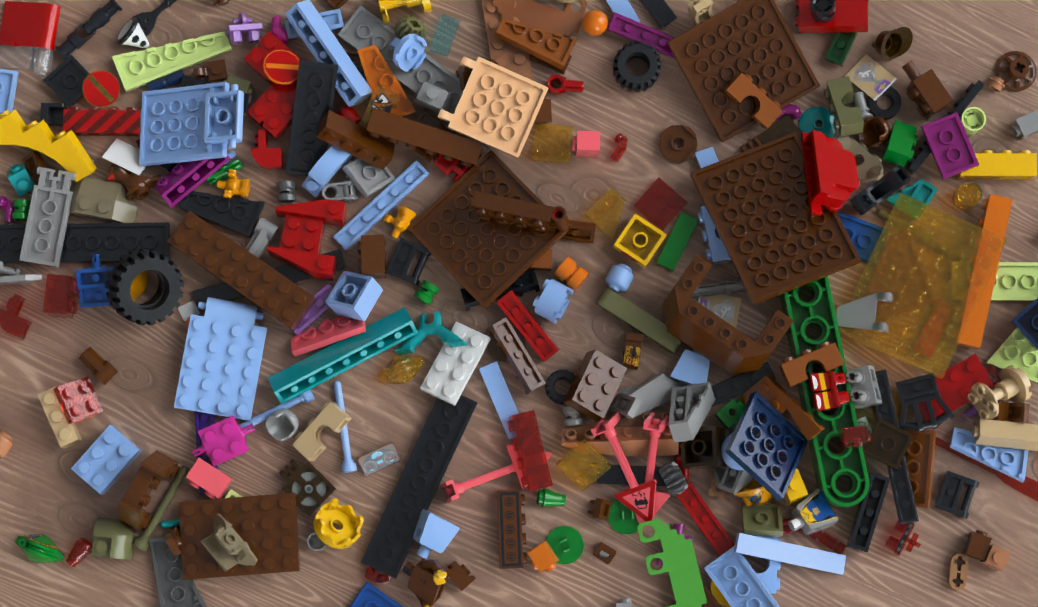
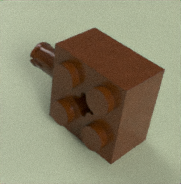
M912 61L902 67L911 80V84L907 87V95L911 101H915L918 106L917 110L922 117H926L927 120L947 108L953 101L932 69L924 74H920Z

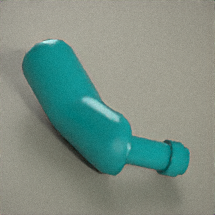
M180 518L162 521L160 525L162 528H169L173 525L180 526Z

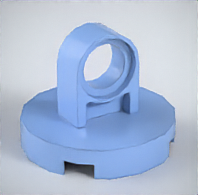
M415 33L408 34L401 40L395 37L390 43V46L394 49L393 60L395 65L406 72L411 68L414 70L418 68L426 57L424 49L425 46L427 47V43L424 38Z

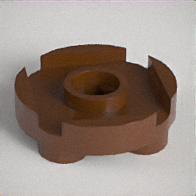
M673 125L666 128L660 137L659 143L662 155L667 160L678 164L691 159L697 150V138L694 131L685 125ZM681 139L683 141V147L675 148V143L673 141H679Z

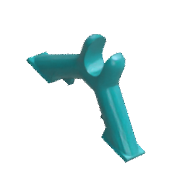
M435 311L434 321L431 324H427V315L422 313L420 315V327L417 329L418 334L408 338L394 351L398 355L415 353V347L420 346V342L427 335L434 334L441 338V343L447 342L451 348L467 346V343L442 325L441 313Z

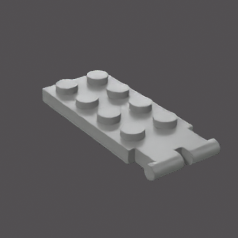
M38 167L39 182L33 188L19 260L59 268L73 196L70 187L72 180H76V173L59 170L58 176L55 177V169Z

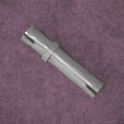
M727 279L724 282L699 285L691 298L723 293L729 295L731 292L746 290L741 280L728 281Z

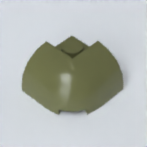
M98 517L93 531L94 539L91 556L132 560L135 534L131 527L118 519Z

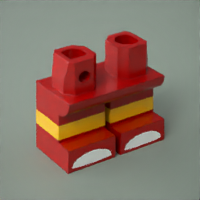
M830 371L808 375L811 393H814L812 394L815 412L841 406L840 404L850 401L848 391L838 392L837 385L846 383L844 373Z

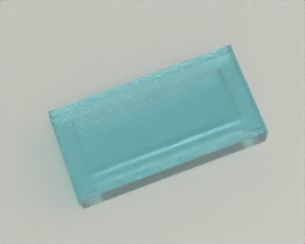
M442 14L430 51L448 57L460 20Z

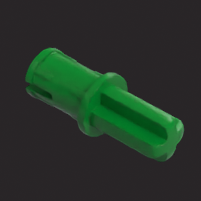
M235 159L223 165L207 178L208 183L212 185L224 177L227 179L229 169L238 171L243 168L241 161Z

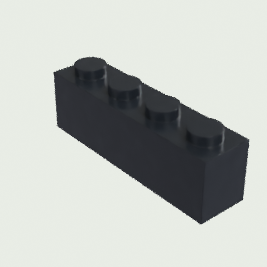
M873 472L868 473L869 490L865 498L859 503L846 545L847 548L863 553H868L890 481L889 477Z

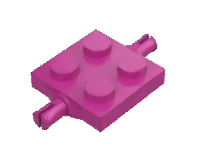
M234 415L198 430L202 446L192 450V453H195L194 457L206 453L214 467L249 451L245 435L255 431V428H252L254 427L253 424L242 428L237 423Z

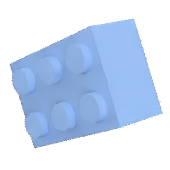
M109 425L71 469L99 494L104 495L140 455L142 450L117 428Z

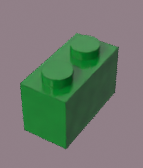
M895 120L890 130V137L887 141L882 160L902 167L905 166L907 160L911 161L914 150L911 148L915 146L918 135H915L917 127Z

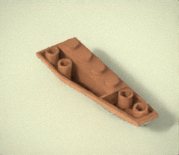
M670 412L642 413L631 419L622 416L621 420L614 426L625 456H648L651 436H649L650 430L643 429L644 421L651 413H655L654 419L663 420L666 415H670ZM597 422L561 429V445L564 447L598 454L615 455L604 433L593 436L591 429ZM669 425L661 432L656 456L679 455L678 442L674 443Z

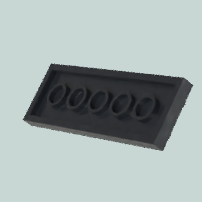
M299 60L286 174L308 176L310 170L328 149V143L317 138L319 121L329 110L332 111L338 64Z

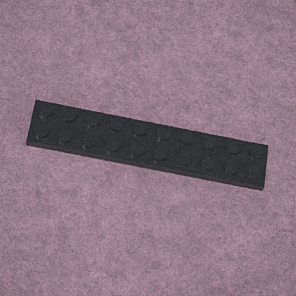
M170 223L67 224L60 263L92 262L91 255L100 254V262H119L121 255L125 254L128 256L129 251H139V249L156 251L170 260V244L167 242L170 238ZM26 224L0 225V261L4 264L30 263L19 260Z
M463 395L459 397L455 406L439 398L436 399L361 563L395 579L397 578L414 541L413 535L422 509L428 511L478 402Z

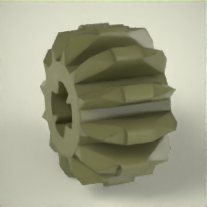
M404 15L396 24L395 35L401 40L404 36L415 33L425 40L428 33L427 26L423 25V21H419L418 18H414L412 15L409 17Z

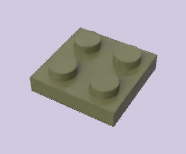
M742 503L743 534L752 536H783L781 504H765L761 506L752 504L751 506H746L745 503Z

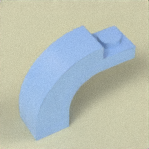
M332 145L310 170L308 177L301 186L315 198L318 197L323 187L328 184L345 163L351 160L353 155Z

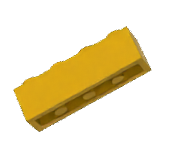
M984 150L981 153H975L979 166L957 174V179H1034L1037 176V154L1031 153L1029 150H1022L1019 153H1012L1010 150H1003L1000 153Z

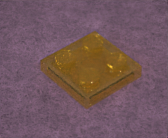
M583 439L556 462V467L584 491L611 468V463Z

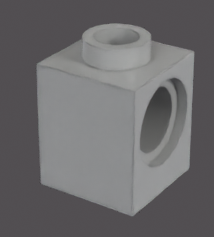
M1037 110L1016 119L1012 123L1013 133L1020 140L1038 132Z

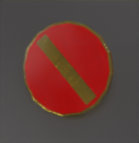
M93 71L83 81V96L92 106L99 108L108 107L115 103L119 97V81L109 71Z

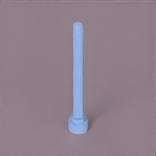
M335 381L333 385L336 404L345 411L341 382ZM346 425L340 432L344 457L343 465H341L342 473L357 471L356 463L351 458Z
M310 389L252 418L250 421L240 424L242 428L250 424L255 426L265 421L278 409H289L301 402L309 403L315 400V397Z

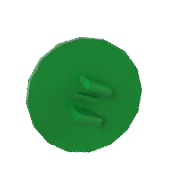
M618 499L613 501L608 518L612 528L621 534L627 535L637 532L639 522L635 513Z
M557 527L550 532L546 539L559 559L556 563L564 565L573 563L583 553V538L573 527Z

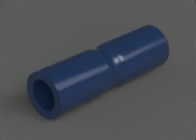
M179 70L164 78L162 77L147 83L149 91L173 86L182 81L184 73L182 70Z

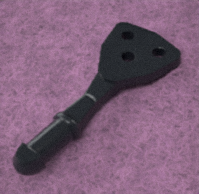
M164 0L152 12H143L132 18L140 20L138 23L145 36H148L154 29L160 13L171 7L177 0Z

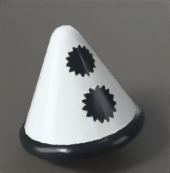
M132 18L119 33L116 41L117 44L148 48L149 42L138 23V19Z

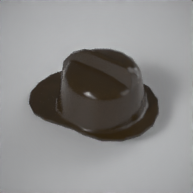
M900 27L892 31H882L877 36L876 41L872 43V47L881 55L883 60L890 61L908 51L913 40L912 31L907 27Z

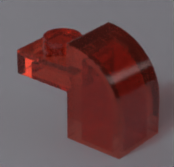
M14 294L13 298L10 297L6 307L8 310L0 309V326L7 333L24 340L32 322L18 316L25 298Z

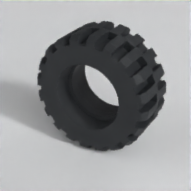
M131 250L128 256L125 254L119 257L120 261H115L112 264V267H114L113 271H108L107 277L110 278L109 282H105V288L109 289V292H106V296L110 300L109 304L120 316L138 325H154L156 320L162 322L165 320L166 315L171 316L174 313L172 311L173 308H178L180 305L178 302L179 297H183L181 287H184V282L179 279L182 274L180 270L176 269L177 265L169 260L168 257L153 250ZM153 270L156 272L159 281L156 294L145 303H135L130 293L133 280L141 272Z

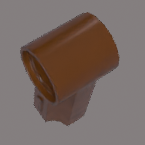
M92 347L86 349L79 357L81 362L93 372L92 374L104 386L118 373Z

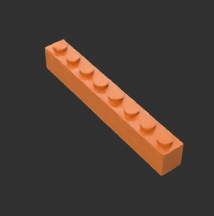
M990 194L987 199L984 198L982 210H984L983 217L979 218L977 228H980L979 236H975L973 244L976 247L975 254H971L969 265H972L971 273H967L965 280L968 287L967 291H963L961 302H964L962 310L959 309L957 320L960 323L959 327L955 328L953 339L956 340L955 345L976 350L981 347L1013 201L1011 198Z

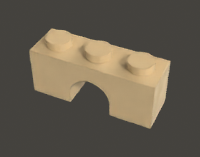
M53 387L37 394L60 447L65 449L81 442V436L75 423L69 417L66 410L67 405L60 389Z
M334 402L324 404L320 409L321 413L317 417L312 418L307 424V429L304 432H300L294 439L295 442L292 445L309 461L314 462L326 449V446L320 441V433L325 427H330L334 432L340 433L352 419Z

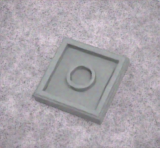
M359 158L342 168L365 199L395 180V177L387 167L381 170Z

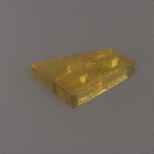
M611 187L585 216L593 223H596V226L612 240L625 199Z

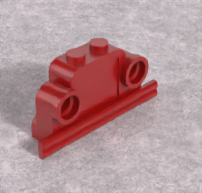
M812 130L810 134L802 132L801 139L810 212L812 215L821 216V205H824L829 211L837 212L849 199L852 192L858 189L860 184L855 156L852 152L844 150L838 140L826 137L820 131Z

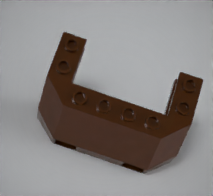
M696 254L662 304L667 332L730 375L759 370L794 320L777 309L755 341L691 298L712 267V264Z

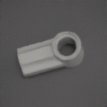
M261 218L255 227L254 235L245 249L257 258H260L268 243L275 238L279 227L265 218Z

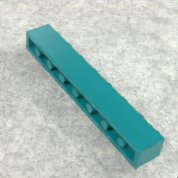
M403 307L367 326L366 332L338 341L272 375L268 380L280 404H283L418 334V331L406 308Z

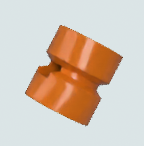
M568 256L553 276L561 282L566 281L567 287L575 292L587 278L589 272L582 267L577 268V262Z

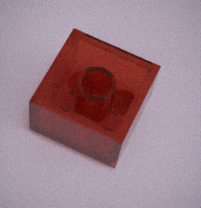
M47 274L43 313L50 317L73 319V315L77 313L75 297L79 294L77 280L68 275Z

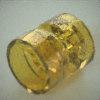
M974 182L961 184L953 193V203L961 210L973 208L982 198L980 186Z

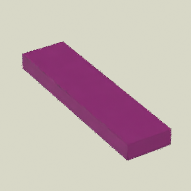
M613 12L606 29L607 31L636 43L642 41L644 45L648 43L651 49L655 48L657 52L675 59L666 43L675 37Z

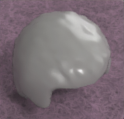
M281 408L273 412L266 419L265 425L267 431L274 439L284 441L291 438L297 432L299 420L292 411Z

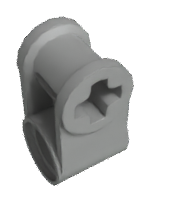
M351 180L327 184L322 189L323 199L343 202L359 200L356 186ZM328 190H334L336 195L333 198H328L325 193Z

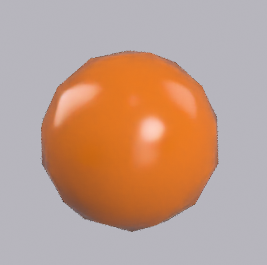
M591 10L584 15L583 28L586 33L598 36L606 31L608 18L602 11Z

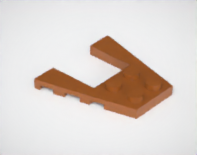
M771 375L763 377L740 396L742 404L746 406L751 393L757 392L780 414L788 410L807 441L825 429L822 425L819 426L813 420L814 417L809 412H805L795 399H792L785 393L787 391Z

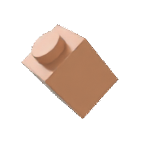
M990 545L986 558L981 563L997 571H1003L1011 553L995 545Z

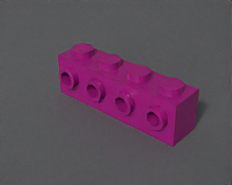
M227 155L225 158L182 162L176 165L165 177L160 178L154 185V188L172 208L227 163L230 157Z

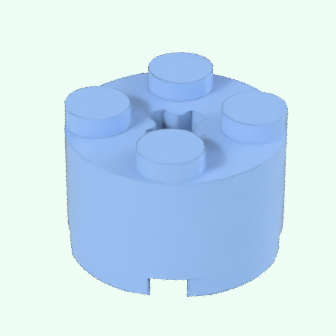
M546 279L542 286L543 292L541 296L535 298L533 306L536 314L556 324V318L561 319L570 303V300L567 298L569 294L573 295L574 290L554 279Z

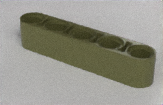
M607 287L596 302V305L637 332L644 334L645 337L672 354H675L683 343L667 332L666 324Z

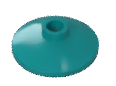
M823 107L809 108L800 117L799 130L801 133L809 134L812 130L822 132L826 137L832 138L836 132L833 123L834 115H830L829 110ZM820 121L822 123V126L817 127L815 125V122Z

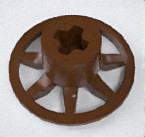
M1011 51L1004 54L998 60L995 68V74L999 78V71L1008 73L1003 84L1005 89L1014 92L1029 88L1037 74L1036 65L1032 58L1020 51ZM1019 55V58L1012 61L1008 56ZM1025 57L1030 62V65L1022 58ZM1003 59H1006L1009 66L999 68ZM1030 68L1033 69L1032 78L1027 75ZM1013 78L1015 79L1016 88L1010 87L1006 83ZM1022 78L1029 81L1024 87H1020V79Z

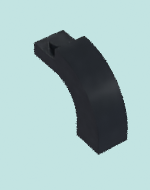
M897 166L879 181L854 196L850 202L855 211L859 212L860 215H864L910 182L911 179L901 166Z

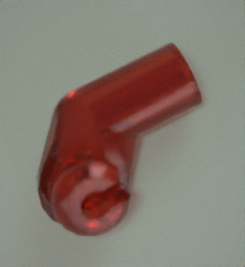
M621 133L614 139L619 145L610 156L616 162L621 159L627 149L628 138Z
M366 567L365 577L376 583L390 582L388 574H375L376 569Z

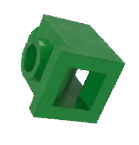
M732 399L714 416L726 429H729L740 419L745 406L739 400L735 402ZM730 409L735 410L736 414L734 416L729 415Z

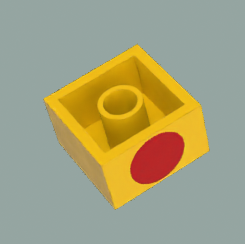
M635 213L613 248L645 269L667 234Z

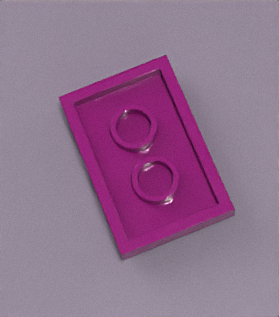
M957 112L921 126L942 180L979 166Z

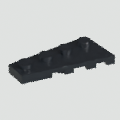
M191 191L183 198L179 208L186 212L190 210L198 217L250 238L265 206V202L242 198H226L223 195L218 196Z

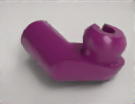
M788 104L781 109L783 112L776 120L786 114L791 115L793 119H798L802 114L800 112L801 109L797 105Z
M0 196V208L5 212L4 222L13 223L12 213L15 210L13 203L7 197Z

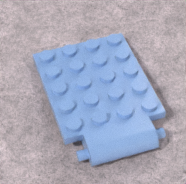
M227 82L142 92L139 165L152 166L227 157V144L229 149H236V143L242 142L244 92L238 90L237 84H231V90L229 91L230 84Z
M208 297L207 303L199 301L198 309L205 310L204 316L193 314L190 316L174 408L225 417L234 415L237 419L250 421L267 332L266 327L255 326L254 323L255 319L263 320L264 313L256 312L257 306Z

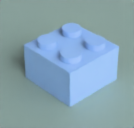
M343 271L325 302L336 315L365 321L383 289L373 277Z

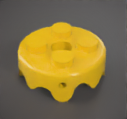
M334 498L321 506L316 512L313 525L317 536L322 542L335 549H344L353 545L361 536L360 529L364 519L361 515L357 516L354 513L351 505H339L338 499ZM333 523L337 524L340 530L335 529Z

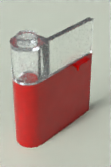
M5 1L0 30V68L31 70L39 77H46V74L51 73L60 6L50 3Z

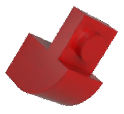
M258 129V135H255V146H258V148H251V154L255 162L266 170H283L282 148H268L266 129Z

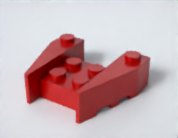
M323 199L275 207L277 217L285 218L280 247L267 246L269 255L293 266L297 270L307 273L313 278L334 281L337 265L335 256L319 253L325 224L344 227L347 213L346 202Z

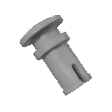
M864 92L854 93L855 107L859 106L863 120L873 117V114L868 113L870 109L866 105Z

